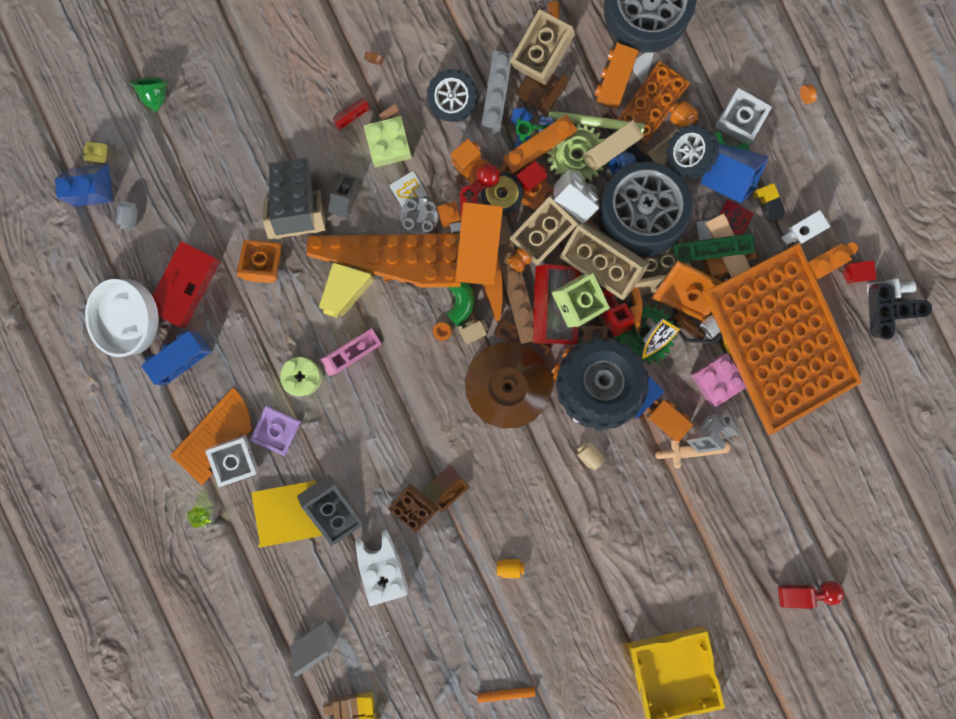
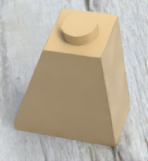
M632 120L582 156L587 166L592 171H595L644 136L634 120Z

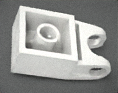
M387 530L381 532L382 548L377 551L369 550L361 537L356 538L358 566L369 606L407 596L409 592L399 555ZM382 576H384L385 579L388 578L387 583H383L380 581Z

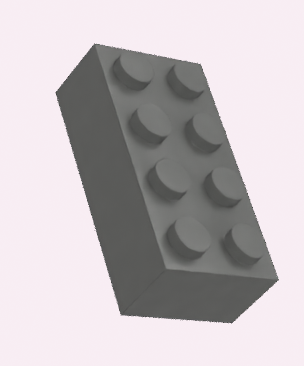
M307 158L269 163L270 222L276 236L315 230L312 172Z

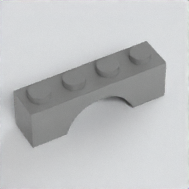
M493 51L481 132L500 135L511 69L510 60L513 53Z

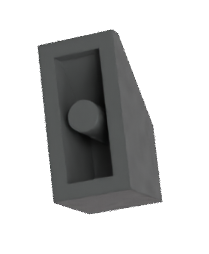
M345 173L341 174L330 193L328 212L347 217L353 206L360 178Z

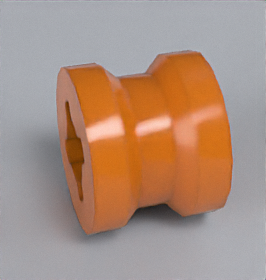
M517 248L515 254L510 256L507 261L514 270L521 273L524 270V266L530 264L532 259L526 251Z

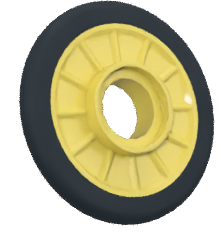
M500 172V180L497 185L491 188H484L481 191V198L486 205L503 206L502 214L512 212L520 205L523 198V188L520 181L514 175ZM505 188L508 194L506 197L500 198L497 196V190Z

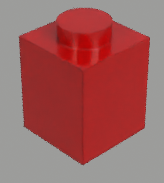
M534 161L517 175V179L529 194L547 179V170L541 163L538 164Z
M874 260L845 265L843 277L846 283L853 284L876 280Z

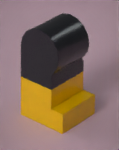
M774 183L752 193L754 200L760 199L766 220L774 222L783 217L785 209Z

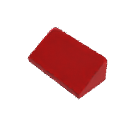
M360 98L334 116L332 120L337 128L341 130L369 111V104L364 98Z

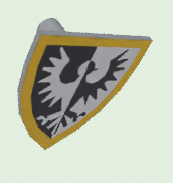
M648 318L645 324L651 330L643 338L645 344L642 349L641 358H646L659 351L680 329L663 318L658 324L651 318Z

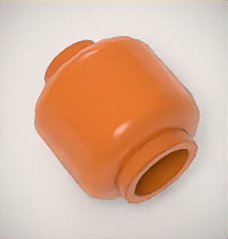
M687 101L674 104L670 110V121L679 129L684 126L689 127L690 124L696 125L699 120L698 110Z

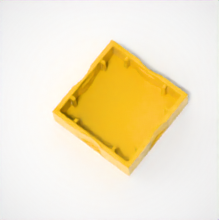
M703 626L628 643L645 719H678L685 715H698L725 709L720 684L714 671V658L708 632Z

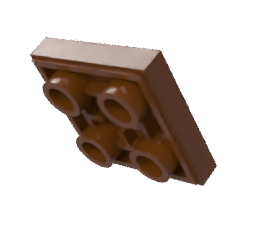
M410 483L389 506L388 510L417 534L439 508Z

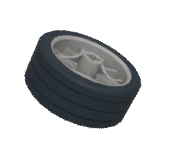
M605 0L604 19L608 30L620 44L639 50L638 52L652 53L666 49L682 36L694 15L697 1L624 0L620 2V0ZM628 9H633L636 14H630ZM661 13H667L669 18L662 17ZM642 24L653 25L652 30L642 29Z
M648 161L632 163L621 168L608 181L599 207L600 226L604 234L638 256L644 257L660 254L671 248L673 244H676L685 231L692 216L693 201L691 192L682 177L670 167ZM645 186L651 187V188L656 189V191H651V190H648V189H646V188H644V187H645ZM627 194H632L635 198H629ZM663 202L667 204L668 207H662L660 203ZM625 210L628 217L620 218L618 212ZM662 220L668 228L664 230L656 223ZM641 224L645 229H639L636 225Z

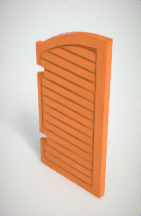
M233 387L170 455L201 485L213 474L210 470L211 465L205 451L211 446L237 438L241 434L248 436L254 429L248 407L239 392Z

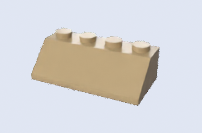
M588 222L577 225L560 255L561 259L583 274L594 273L598 284L622 300L627 297L640 281L650 264Z

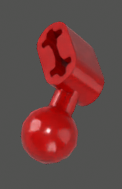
M490 163L481 165L476 171V180L472 185L465 186L460 191L461 217L463 202L468 203L467 197L464 196L467 195L468 191L471 192V195H474L471 197L470 203L478 204V194L484 188L494 187L499 182L500 171L495 165Z
M826 581L816 590L815 586L780 585L778 586L779 606L783 608L811 609L817 607V601H823L827 605L835 606L844 599V590L835 581Z

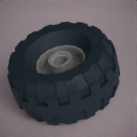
M591 338L589 341H582L577 344L563 359L556 378L558 400L560 405H563L567 415L571 419L577 420L580 425L596 428L595 430L614 429L630 421L643 406L648 395L649 376L648 371L643 366L641 357L638 354L636 355L626 343L624 345L620 344L617 339Z

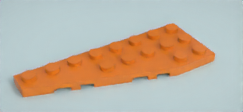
M460 233L307 237L308 257L327 262L341 263L342 266H352L360 271L385 278L387 276L396 278L400 282L414 283L415 286L422 288L461 287L460 282H455Z

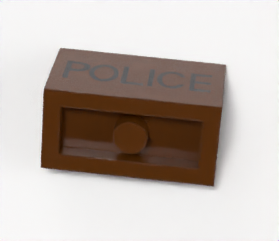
M449 465L422 491L442 513L470 486Z

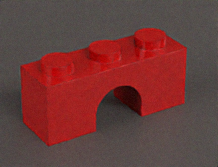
M599 284L609 305V309L600 315L613 336L617 337L632 330L635 317L626 303L619 305L615 295Z

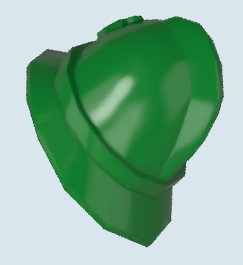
M143 77L131 80L130 84L134 87L142 103L152 111L158 112L165 101L168 80L159 77Z

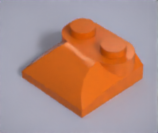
M243 240L237 268L238 277L252 282L272 283L276 281L279 277L278 268L282 243Z

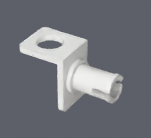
M898 278L867 284V291H869L871 285L876 283L890 284L894 290V299L901 298V294L916 292V283L914 281L899 283Z

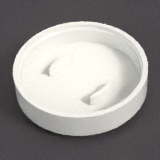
M110 279L100 283L90 294L85 311L86 326L92 341L101 351L110 356L124 357L137 355L151 345L157 333L159 317L154 298L141 283L135 280Z

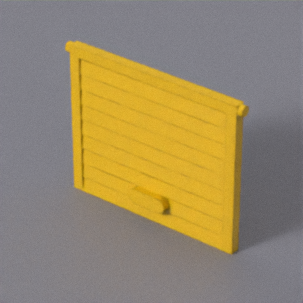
M316 480L251 492L260 541L258 547L323 536L302 509L297 495L317 483Z

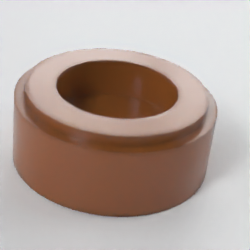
M366 52L364 59L372 64L382 65L384 57L376 53Z

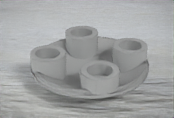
M414 197L407 200L403 205L400 217L404 228L410 233L427 234L437 225L439 215L437 207L431 200L425 197Z

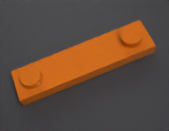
M566 114L502 158L514 175L575 134L577 129Z

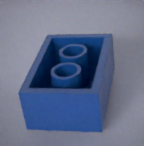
M183 331L176 336L177 340L173 343H166L160 348L161 351L158 354H152L144 360L145 363L141 367L154 385L169 384L212 352L200 333Z

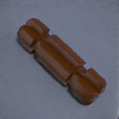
M678 311L673 316V319L678 324L680 323V326L691 336L693 335L694 339L705 338V332L698 329V326L688 317H685L683 312Z

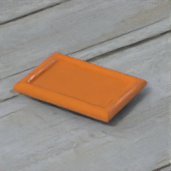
M677 260L652 296V299L704 322L712 312L703 292L723 281Z

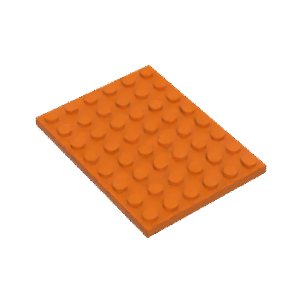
M800 243L703 292L768 434L776 433L862 383Z

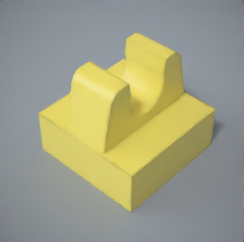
M86 142L83 152L84 161L106 164L108 145Z

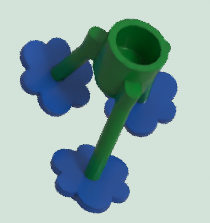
M525 107L521 108V110L515 108L511 117V122L515 123L518 133L514 146L517 148L531 139L534 130L538 129L541 132L556 121H553L551 116L547 118L542 117L539 120L540 125H533L529 122L532 120L533 115L527 112Z

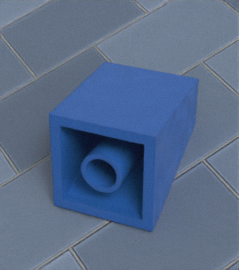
M720 144V147H718L720 153L716 158L717 163L711 167L712 170L709 173L706 172L704 174L705 176H703L700 184L742 203L756 190L769 156Z
M109 164L70 168L55 178L57 199L73 206L113 202Z

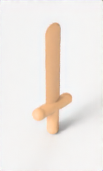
M672 439V450L658 451L655 457L657 459L673 457L674 467L680 468L681 458L728 453L731 447L728 442H725L726 445L723 450L698 453L692 446L679 447V443Z

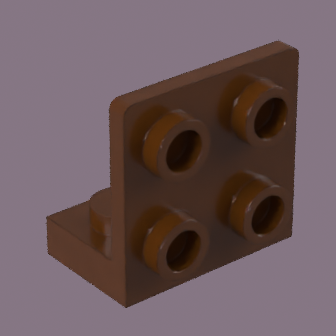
M552 74L547 85H544L527 76L516 92V96L547 116L568 86L570 78L564 74L561 78Z

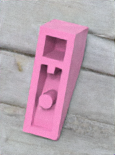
M371 328L325 355L319 361L328 376L339 373L382 344Z

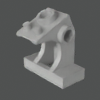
M728 409L716 411L706 416L697 432L689 435L686 441L698 453L723 450L726 443L719 437L720 431L726 437L739 436V427L735 425Z

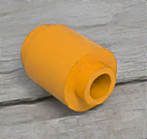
M502 558V560H497V576H502V578H521V574H524V563H521V559Z

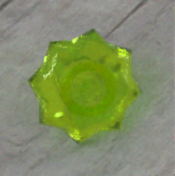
M193 507L192 510L187 512V521L191 523L193 528L204 527V525L210 522V513L205 511L204 508Z

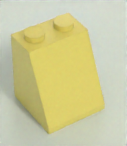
M333 263L319 308L323 309V313L335 318L338 315L343 316L374 282L375 278L371 274Z

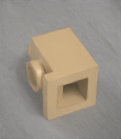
M472 320L465 324L466 328L464 329L461 326L458 327L466 345L487 336L485 331L488 330V327L484 320L479 322Z

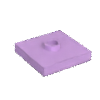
M266 405L250 441L286 456L302 421Z

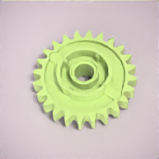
M578 123L575 134L546 153L547 156L551 157L547 160V163L553 164L550 170H556L554 176H562L570 169L573 172L577 171L581 174L584 181L587 179L591 183L592 176L598 178V172H603L604 169L599 167L592 171L585 163L583 156L579 159L574 158L572 152L579 151L583 155L604 139H598L600 132L594 134V128L589 131L587 130V124L584 128H581L580 123Z

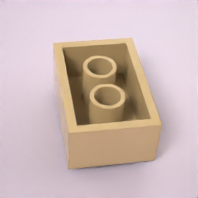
M539 9L510 60L513 68L547 85L575 36L573 27Z
M552 194L510 237V240L516 246L526 251L532 261L538 265L580 221L556 203Z

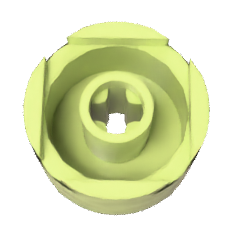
M303 357L287 361L280 374L284 390L295 396H307L314 393L320 387L323 379L322 370L318 364L309 358ZM301 372L305 375V379H302V382L301 379H298V375Z

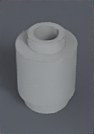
M120 202V206L117 209L116 225L120 226L121 230L132 231V228L136 227L138 209L135 203Z

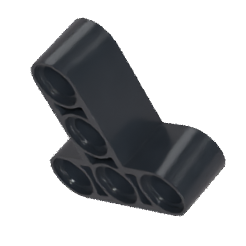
M876 283L869 288L870 333L875 338L891 339L895 334L896 319L927 317L932 312V305L927 300L894 301V290L890 284ZM880 288L883 289L882 296L879 295ZM920 304L921 310L918 312L917 308ZM900 306H902V312H901V313H899V307H900ZM881 307H883L884 313L882 315L880 314ZM882 327L885 329L883 334H881Z

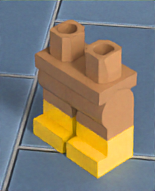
M373 691L342 697L336 696L333 701L323 704V714H334V719H375Z

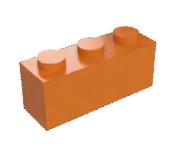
M619 43L616 44L615 49H610L607 58L610 60L609 66H604L601 75L604 78L602 85L598 84L594 94L598 96L597 103L618 109L639 50Z

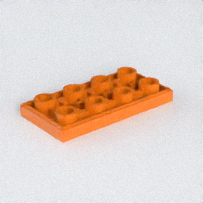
M659 61L617 120L629 122L634 120L636 123L645 124L644 133H642L644 137L638 141L646 145L690 82Z
M463 202L455 282L494 285L503 206Z

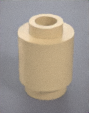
M583 442L577 447L578 452L576 455L588 468L596 470L603 464V455L591 442Z

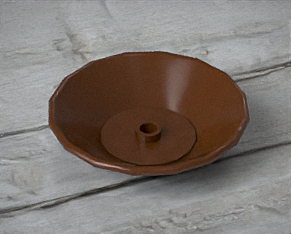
M516 342L496 343L482 350L470 363L465 377L466 398L473 412L485 423L502 429L520 428L536 420L547 407L552 392L551 374L544 359L530 347ZM506 383L512 385L510 390L505 389L504 385Z

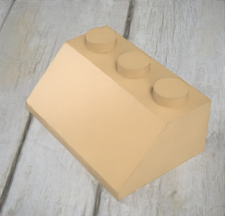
M321 190L313 191L315 230L275 235L270 222L269 198L264 199L263 224L268 239H280L288 236L325 231V214Z

